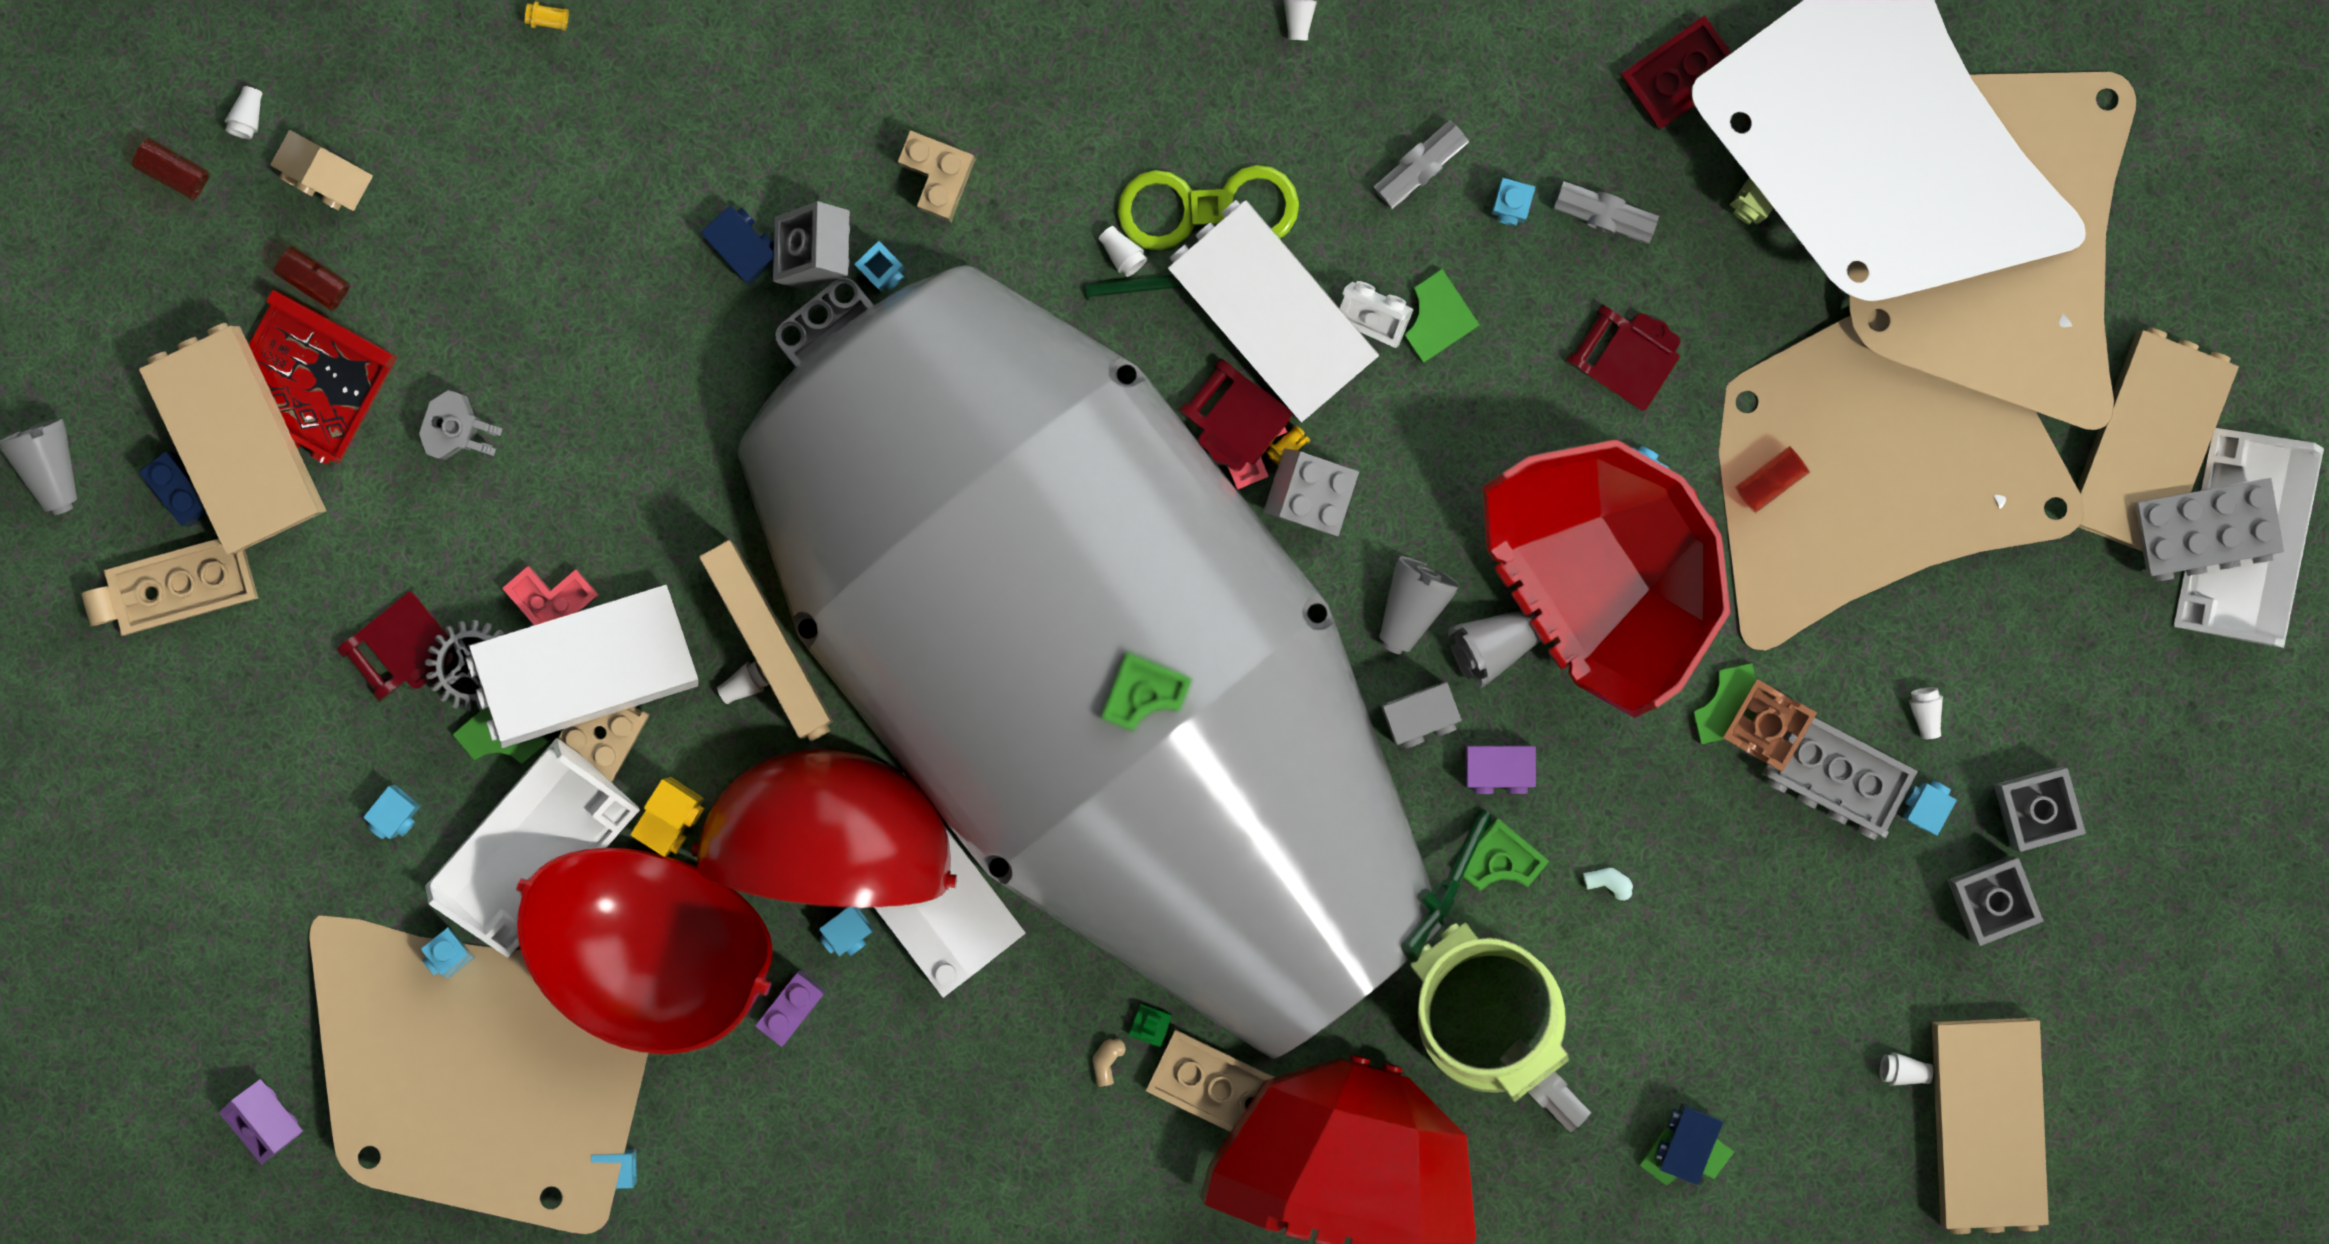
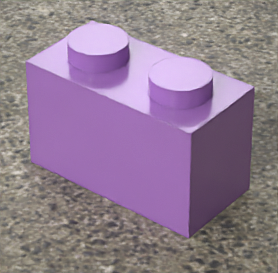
M1465 746L1466 787H1473V794H1494V787H1507V794H1527L1528 787H1536V746Z
M798 971L755 1027L783 1047L826 993L827 989L804 971Z
M261 1079L231 1100L219 1112L261 1165L289 1145L303 1132L298 1125L297 1119L286 1111L277 1100L275 1092L266 1086Z

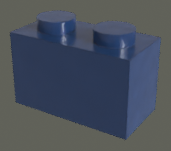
M730 205L704 228L701 234L740 277L750 285L774 263V242L765 232L759 236L751 226L755 221L742 207L736 211Z
M164 452L139 472L181 526L191 527L207 514L182 460L176 453Z
M1681 1103L1679 1110L1673 1109L1668 1119L1667 1128L1671 1130L1666 1142L1661 1140L1656 1149L1654 1159L1658 1160L1656 1164L1658 1169L1699 1185L1723 1121L1718 1117Z

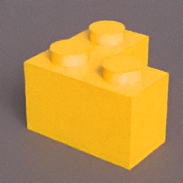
M672 777L664 778L645 805L646 811L630 835L663 857L668 856L671 851L676 854L687 838L682 834L686 827L695 825L702 816L705 808L700 805L705 798Z

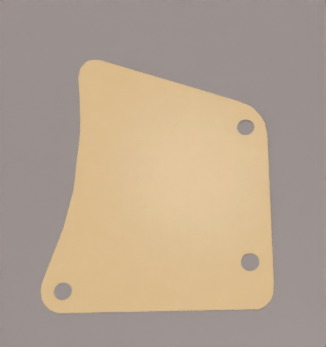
M2113 72L1970 75L1972 81L2021 151L2055 190L2076 210L2085 225L2086 236L2084 242L2079 247L2068 252L1893 298L1868 301L1849 294L1853 327L1866 347L1892 361L2083 429H2101L2107 425L2113 416L2114 406L2104 325L2106 231L2114 183L2136 110L2134 89L2123 76ZM2106 88L2114 90L2119 98L2117 106L2109 111L2099 108L2096 102L2098 92ZM1853 261L1848 265V274L1852 281L1862 283L1868 278L1869 271L1863 262ZM1882 309L1890 316V325L1886 330L1874 331L1868 325V316L1873 310ZM2062 314L2069 319L2073 326L2061 327L2059 325Z
M1882 309L1873 310L1868 316V325L1874 331H1884L1890 325V316ZM1851 315L1742 372L1726 387L1719 458L1740 632L1745 643L1752 649L1766 651L1779 646L1844 604L1929 566L1982 551L2059 539L2076 530L2083 519L2085 512L2084 500L2036 411L1939 378L1874 353L1866 347L1853 327ZM1743 391H1751L1758 398V406L1751 413H1743L1736 407V398ZM1994 495H2001L2006 498V502L2001 509ZM2059 497L2066 502L2067 513L2062 519L2052 520L2045 514L2044 505L2050 498Z
M318 916L310 927L309 939L332 1136L336 1157L344 1170L357 1182L379 1190L571 1233L589 1234L602 1228L609 1219L622 1163L591 1162V1155L624 1154L648 1053L636 1052L607 1043L589 1034L567 1019L549 1002L538 988L526 967L521 950H514L507 958L494 948L465 944L475 958L447 979L441 976L440 973L434 976L422 961L426 955L422 952L421 948L433 940L432 938L419 937L359 919ZM366 1146H373L380 1152L381 1159L375 1168L366 1169L359 1164L358 1154ZM552 1186L561 1191L563 1200L558 1208L547 1209L541 1204L540 1194L545 1188Z

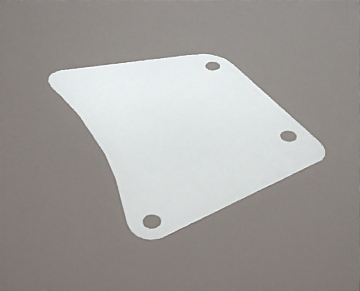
M1803 0L1697 78L1694 83L1692 97L1702 117L1830 280L1842 291L1854 297L1868 301L1893 298L2068 252L2079 247L2084 242L2086 236L2085 225L2076 210L2055 190L2025 156L1972 81L1946 31L1935 0ZM1744 112L1750 117L1752 126L1747 133L1740 134L1732 129L1730 118L1734 113ZM1853 261H1861L1868 268V278L1862 283L1852 281L1847 274L1848 265Z

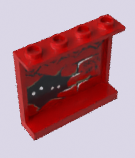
M272 290L266 301L270 303V306L252 337L249 347L297 449H299L300 445L311 449L310 456L326 465L330 461L340 463L398 356L281 292Z

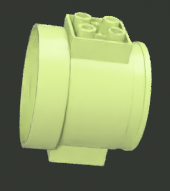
M1455 923L1440 935L1442 941L1433 948L1429 944L1424 946L1418 961L1411 964L1414 972L1423 982L1418 1007V1025L1423 1044L1436 1066L1456 1083L1481 1092L1494 1093L1506 1091L1511 1099L1516 1102L1569 1061L1567 1053L1561 1047L1566 1026L1562 994L1550 971L1523 948L1503 940L1478 939L1466 923L1460 927ZM1501 956L1525 965L1542 981L1549 994L1551 1003L1549 1024L1537 1047L1521 1061L1499 1069L1471 1068L1449 1057L1437 1045L1430 1021L1432 1000L1442 980L1458 965L1477 957Z

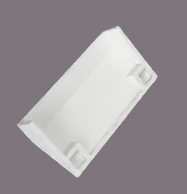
M2215 428L2201 490L2271 478L2284 552L2273 554L2274 560L2253 564L2252 558L2240 560V567L2220 570L2219 564L2207 566L2208 572L2187 576L2185 570L2174 627L2284 648L2324 451L2323 447L2312 442Z
M556 738L425 885L428 904L508 958L519 946L517 918L522 896L521 892L516 891V887L520 879L527 880L531 878L540 867L561 855L585 849L606 848L640 809L582 755Z
M947 829L951 853L950 871L951 874L957 875L956 888H949L942 896L923 903L874 907L943 998L1026 934Z

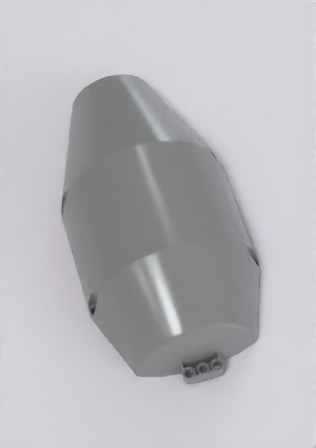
M969 265L957 266L910 284L876 305H873L853 280L840 278L781 323L776 331V341L796 368L771 393L743 434L738 445V458L798 638L930 801L987 875L1270 1059H1275L1289 1052L1318 1033L1353 1007L1409 959L1402 950L1401 945L1430 912L1417 898L1418 893L1425 888L1431 892L1433 888L1329 605L1206 450L1201 447L1198 440L1143 371L1124 357L981 270ZM843 286H851L854 289V298L848 303H840L837 299V292ZM816 307H824L828 312L827 320L820 325L813 324L810 319L811 312ZM790 328H797L801 332V339L794 346H788L784 341V334ZM1124 366L1132 367L1137 373L1135 381L1131 384H1122L1117 378L1118 371ZM1313 604H1321L1326 609V618L1321 623H1313L1307 616L1308 608ZM807 619H813L817 623L818 628L816 636L810 639L806 638L801 632L802 623ZM1126 652L1193 678L1180 712L1166 709L1152 712L1140 721L1134 732L1100 719ZM1004 858L1009 864L1007 874L1003 876L995 875L990 869L992 859ZM1439 922L1430 932L1426 943L1442 926Z

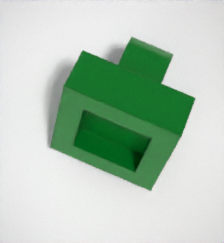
M1140 1003L1129 1036L1161 1047L1172 1014Z

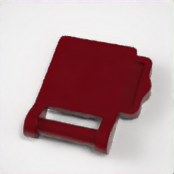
M1602 304L1597 311L1598 318L1575 354L1570 353L1566 362L1633 406L1645 411L1678 362L1680 355L1675 351L1679 347L1681 339L1669 329L1664 321L1655 320L1646 314L1638 313L1630 322ZM1611 322L1619 328L1593 367L1585 361Z
M1219 358L1213 366L1215 371L1188 404L1184 403L1178 412L1204 430L1199 437V444L1210 453L1214 462L1226 465L1233 471L1238 472L1244 468L1246 463L1254 465L1290 421L1293 413L1288 407L1243 376L1228 362ZM1227 377L1234 383L1207 417H1203L1199 411Z
M408 592L357 634L341 644L337 651L343 658L345 656L349 658L375 690L373 693L375 698L381 702L406 681L412 688L418 689L429 681L437 680L438 677L434 679H427L426 677L427 673L436 671V666H428L425 664V661L427 659L436 660L437 654L430 653L428 649L430 646L438 649L441 648L442 644L435 639L437 635L443 636L446 640L450 637L416 595ZM364 641L393 675V678L388 682L382 679L357 648ZM450 649L444 660V669L454 661V654Z

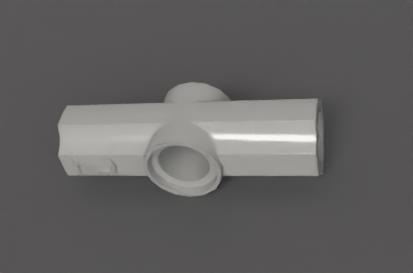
M1451 120L1433 133L1424 143L1420 142L1399 161L1400 164L1378 182L1373 189L1393 209L1405 200L1418 186H1424L1432 176L1437 175L1444 168L1443 165L1469 143L1468 139L1457 125Z
M1565 181L1562 183L1553 210L1586 221V224L1596 229V226L1603 228V232L1615 234L1616 232L1646 244L1650 243L1659 219L1658 215L1626 204L1625 200L1600 191L1595 193Z
M1518 1039L1499 1059L1506 1066H1510L1524 1059L1533 1050L1521 1039ZM1554 1072L1528 1093L1543 1108L1546 1107L1565 1129H1568L1571 1133L1587 1119L1591 1112L1566 1087L1568 1084Z

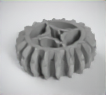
M477 620L472 621L471 630L467 631L465 622L460 621L458 622L459 633L456 634L454 629L448 626L445 629L450 636L449 639L446 640L441 635L435 637L436 641L442 644L440 649L433 646L429 647L428 651L437 654L436 660L427 659L425 664L436 666V671L427 673L426 677L427 679L438 677L439 682L434 684L431 689L434 692L441 688L446 690L440 697V700L443 702L447 701L451 695L454 696L453 708L457 709L460 706L461 700H465V711H472L473 701H477L479 710H485L486 708H481L477 694L462 693L451 684L469 677L479 688H482L478 676L471 677L470 671L468 674L462 672L457 675L467 666L463 651L466 656H472L462 639L476 637L487 641L503 636L504 632L498 630L493 636L489 635L492 629V624L490 623L485 624L482 632L478 631L479 621ZM454 646L459 657V664L451 673L446 675L444 660L449 649Z

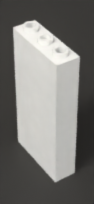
M1235 200L1221 212L1225 219L1215 227L1210 222L1195 235L1199 241L1193 247L1188 249L1184 245L1170 257L1174 263L1168 269L1302 423L1379 356V353L1352 324L1248 201L1245 200L1240 205Z
M667 585L471 645L469 647L472 656L466 657L471 677L478 676L482 688L476 689L481 708L489 707L492 720L486 721L492 741L499 739L502 748L698 686V677Z

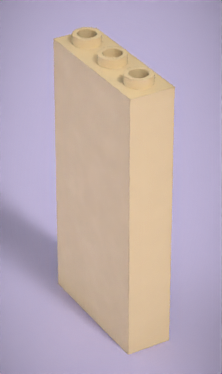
M222 323L207 331L209 336L198 341L196 337L179 343L177 345L179 350L170 355H167L166 351L151 356L147 359L148 365L139 370L226 555H231L286 531L327 510L295 442L291 438L287 425L240 326L228 327L227 323Z
M2148 327L2147 331L2142 330L2135 333L2113 391V416L2106 426L2098 430L2077 485L2084 500L2085 510L2078 528L2143 552L2134 503L2190 493L2192 491L2239 366L2229 363L2231 358L2224 354L2213 351L2210 355L2198 351L2199 346L2197 344L2182 339L2178 343L2166 339L2167 333Z
M729 540L701 555V561L799 738L808 737L810 741H814L830 732L828 725L834 721L737 546Z
M2035 1018L1932 1022L1940 1224L1944 1228L1950 1229L1951 1234L1971 1233V1228H1984V1232L2000 1233L2005 1231V1227L2018 1226L2019 1231L2039 1230V1225H2049L2040 1021Z

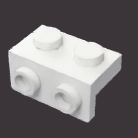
M1357 281L1347 285L1342 293L1344 298L1340 310L1359 332L1397 348L1400 345L1413 308L1406 306V301L1394 295H1387L1386 297L1375 292V287L1368 283Z

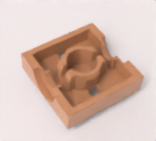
M1757 679L1723 739L1783 772L1817 712L1790 699ZM1747 708L1757 714L1754 721L1743 716ZM1786 731L1797 736L1794 744L1782 738Z

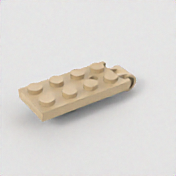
M219 539L104 570L103 573L107 579L108 587L96 588L81 593L89 625H101L118 619L121 636L258 599L246 551L243 550L236 554L226 555ZM151 586L157 590V596L152 600L146 597V590Z
M634 706L565 728L558 739L582 755L613 783L650 714L645 711L642 712ZM597 726H602L606 729L605 738L596 737L595 728Z
M1175 1029L1146 1091L1231 1132L1246 1110V1100L1256 1095L1265 1080L1275 1077Z

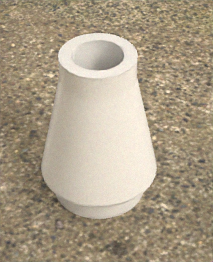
M1283 0L1288 39L1308 40V33L1317 1Z
M243 86L241 94L225 119V123H227L226 132L243 139H252L253 133L258 132L260 101L263 94L261 91Z
M1114 226L1107 228L1098 238L1105 247L1119 273L1123 272L1127 277L1137 272L1147 261V258L1143 255L1144 250L1121 234Z
M757 661L753 663L746 662L728 680L718 686L717 690L721 699L726 704H729L732 701L765 691V687L770 683Z
M1934 687L1912 691V699L1909 700V704L1920 730L1921 739L1940 737L1943 696L1939 695L1938 688Z
M1893 1052L1891 1055L1885 1054L1880 1063V1078L1883 1082H1888L1890 1086L1918 1083L1930 1084L1933 1078L1932 1064L1923 1063Z

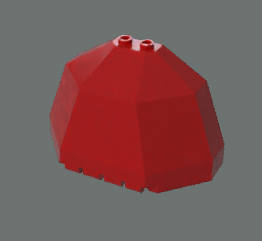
M1612 440L1529 456L1482 486L1487 551L1493 560L1501 562L1494 569L1506 588L1514 583L1518 587V589L1510 594L1523 614L1527 616L1534 612L1537 616L1529 623L1542 643L1545 645L1551 640L1554 642L1555 646L1550 648L1548 652L1559 669L1563 670L1569 666V676L1575 685L1633 718L1659 707L1680 692L1731 613L1722 535L1717 529L1714 519L1705 511L1697 498L1695 490L1688 485L1684 477L1619 440Z
M1353 1054L1350 1055V1059L1340 1057L1265 1080L1209 1163L1200 1196L1205 1206L1266 1230L1278 1232L1285 1228L1284 1235L1309 1241L1312 1229H1316L1315 1243L1344 1244L1346 1237L1350 1238L1349 1244H1474L1476 1239L1467 1135L1405 1073H1402L1403 1067L1383 1062L1382 1068L1369 1065L1370 1059Z

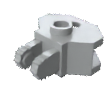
M447 390L429 402L419 435L427 455L447 460L462 449H474L494 456L496 449L492 445L475 442L474 438L477 429L484 430L485 433L494 436H500L502 428L480 421L481 418L474 416L467 396ZM442 418L443 424L442 427L439 428L437 423L438 420Z

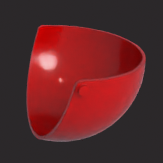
M811 749L789 752L767 759L748 769L732 781L720 794L705 820L699 844L693 843L692 857H697V871L704 878L739 892L782 901L841 907L903 906L936 899L942 896L946 890L956 888L957 875L951 874L950 871L951 853L946 828L939 813L917 785L900 771L881 761L843 750Z
M594 848L561 855L540 867L531 878L527 880L521 878L518 882L516 891L521 892L522 896L517 918L518 941L529 973L543 995L561 1014L579 1028L607 1043L628 1050L650 1054H677L698 1050L717 1042L733 1031L748 1014L759 994L766 996L770 989L771 983L766 981L772 959V941L761 916L738 892L709 881L699 874L696 867L646 851L622 848Z

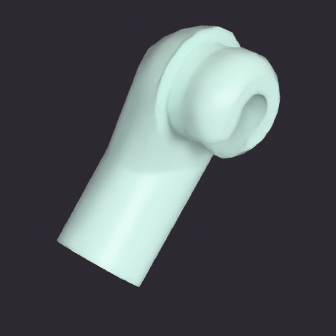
M1614 868L1583 873L1587 890L1606 886L1614 892L1615 898L1621 901L1629 899L1632 895L1633 884L1631 880Z

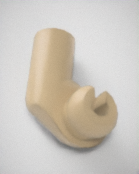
M1108 1039L1104 1041L1093 1055L1097 1087L1114 1084L1111 1065L1118 1056H1123L1126 1050L1125 1044L1121 1039Z

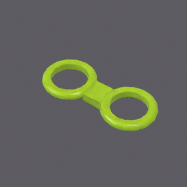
M1254 165L1242 168L1227 180L1223 189L1192 191L1185 180L1172 172L1153 170L1141 173L1127 183L1119 197L1117 214L1122 230L1132 242L1144 249L1161 251L1176 247L1188 238L1194 226L1208 225L1210 222L1213 225H1218L1225 219L1221 212L1232 204L1236 191L1247 181L1255 179L1268 180L1275 184L1283 193L1286 204L1285 213L1280 222L1271 228L1279 239L1289 233L1297 220L1299 200L1296 188L1288 177L1273 167ZM1154 184L1167 185L1174 189L1181 197L1184 205V216L1179 227L1172 233L1160 237L1150 236L1140 231L1133 222L1131 215L1132 201L1137 193L1146 186Z

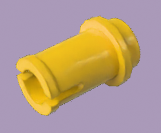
M537 1L534 4L528 3L525 11V24H531V28H536L537 25L566 31L569 9L540 6Z
M1295 425L1275 445L1271 443L1270 449L1266 454L1278 466L1284 448L1298 451L1306 443L1310 442L1308 436H1304L1305 433L1299 426Z

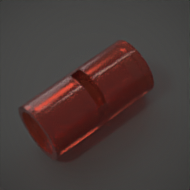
M150 138L143 141L132 161L133 168L192 201L200 195L209 179L210 173L208 170L183 156L177 158V153Z
M294 246L289 247L284 252L274 270L275 275L330 311L335 310L350 288L348 281L325 266H321L319 262Z
M1788 446L1735 486V489L1749 508L1756 514L1808 475L1810 471L1794 449Z

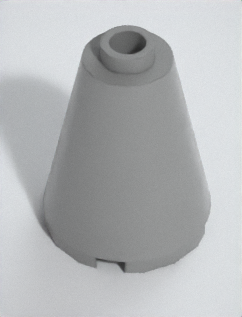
M62 418L40 423L26 431L16 432L0 440V450L45 512L52 510L55 516L73 509L72 502L77 500L66 426Z
M1400 556L1395 564L1379 638L1384 641L1382 646L1395 654H1401L1402 651L1409 652L1455 596L1459 587V583L1446 573L1438 569L1434 572L1425 567L1426 563L1405 556Z
M1519 610L1456 624L1449 628L1448 637L1454 635L1456 642L1450 645L1453 656L1466 679L1468 680L1473 677L1477 681L1473 685L1475 688H1482L1488 685L1541 641L1529 623L1537 617L1534 612L1525 616Z

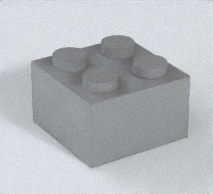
M817 201L776 216L773 282L808 290L848 276L850 210Z
M1284 448L1263 513L1322 533L1339 536L1359 472L1301 451Z
M1440 682L1380 705L1394 743L1397 745L1403 744L1405 748L1425 742L1423 735L1434 732L1435 736H1441L1457 730L1455 723L1462 721L1447 682Z
M2055 767L1994 784L2012 850L2022 852L2086 834L2068 768Z
M2010 855L1948 879L1949 886L1973 944L1982 946L2044 922L2018 857Z

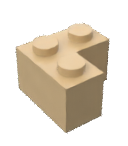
M291 130L288 131L270 164L281 171L280 179L310 196H313L315 191L321 193L323 197L320 201L338 211L342 205L354 211L373 175Z
M910 130L898 163L903 168L928 177L917 207L923 212L951 222L976 159L972 154Z

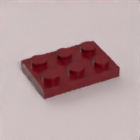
M1704 15L1620 76L1657 129L1661 130L1695 106L1692 92L1697 79L1696 74L1717 65L1732 53Z

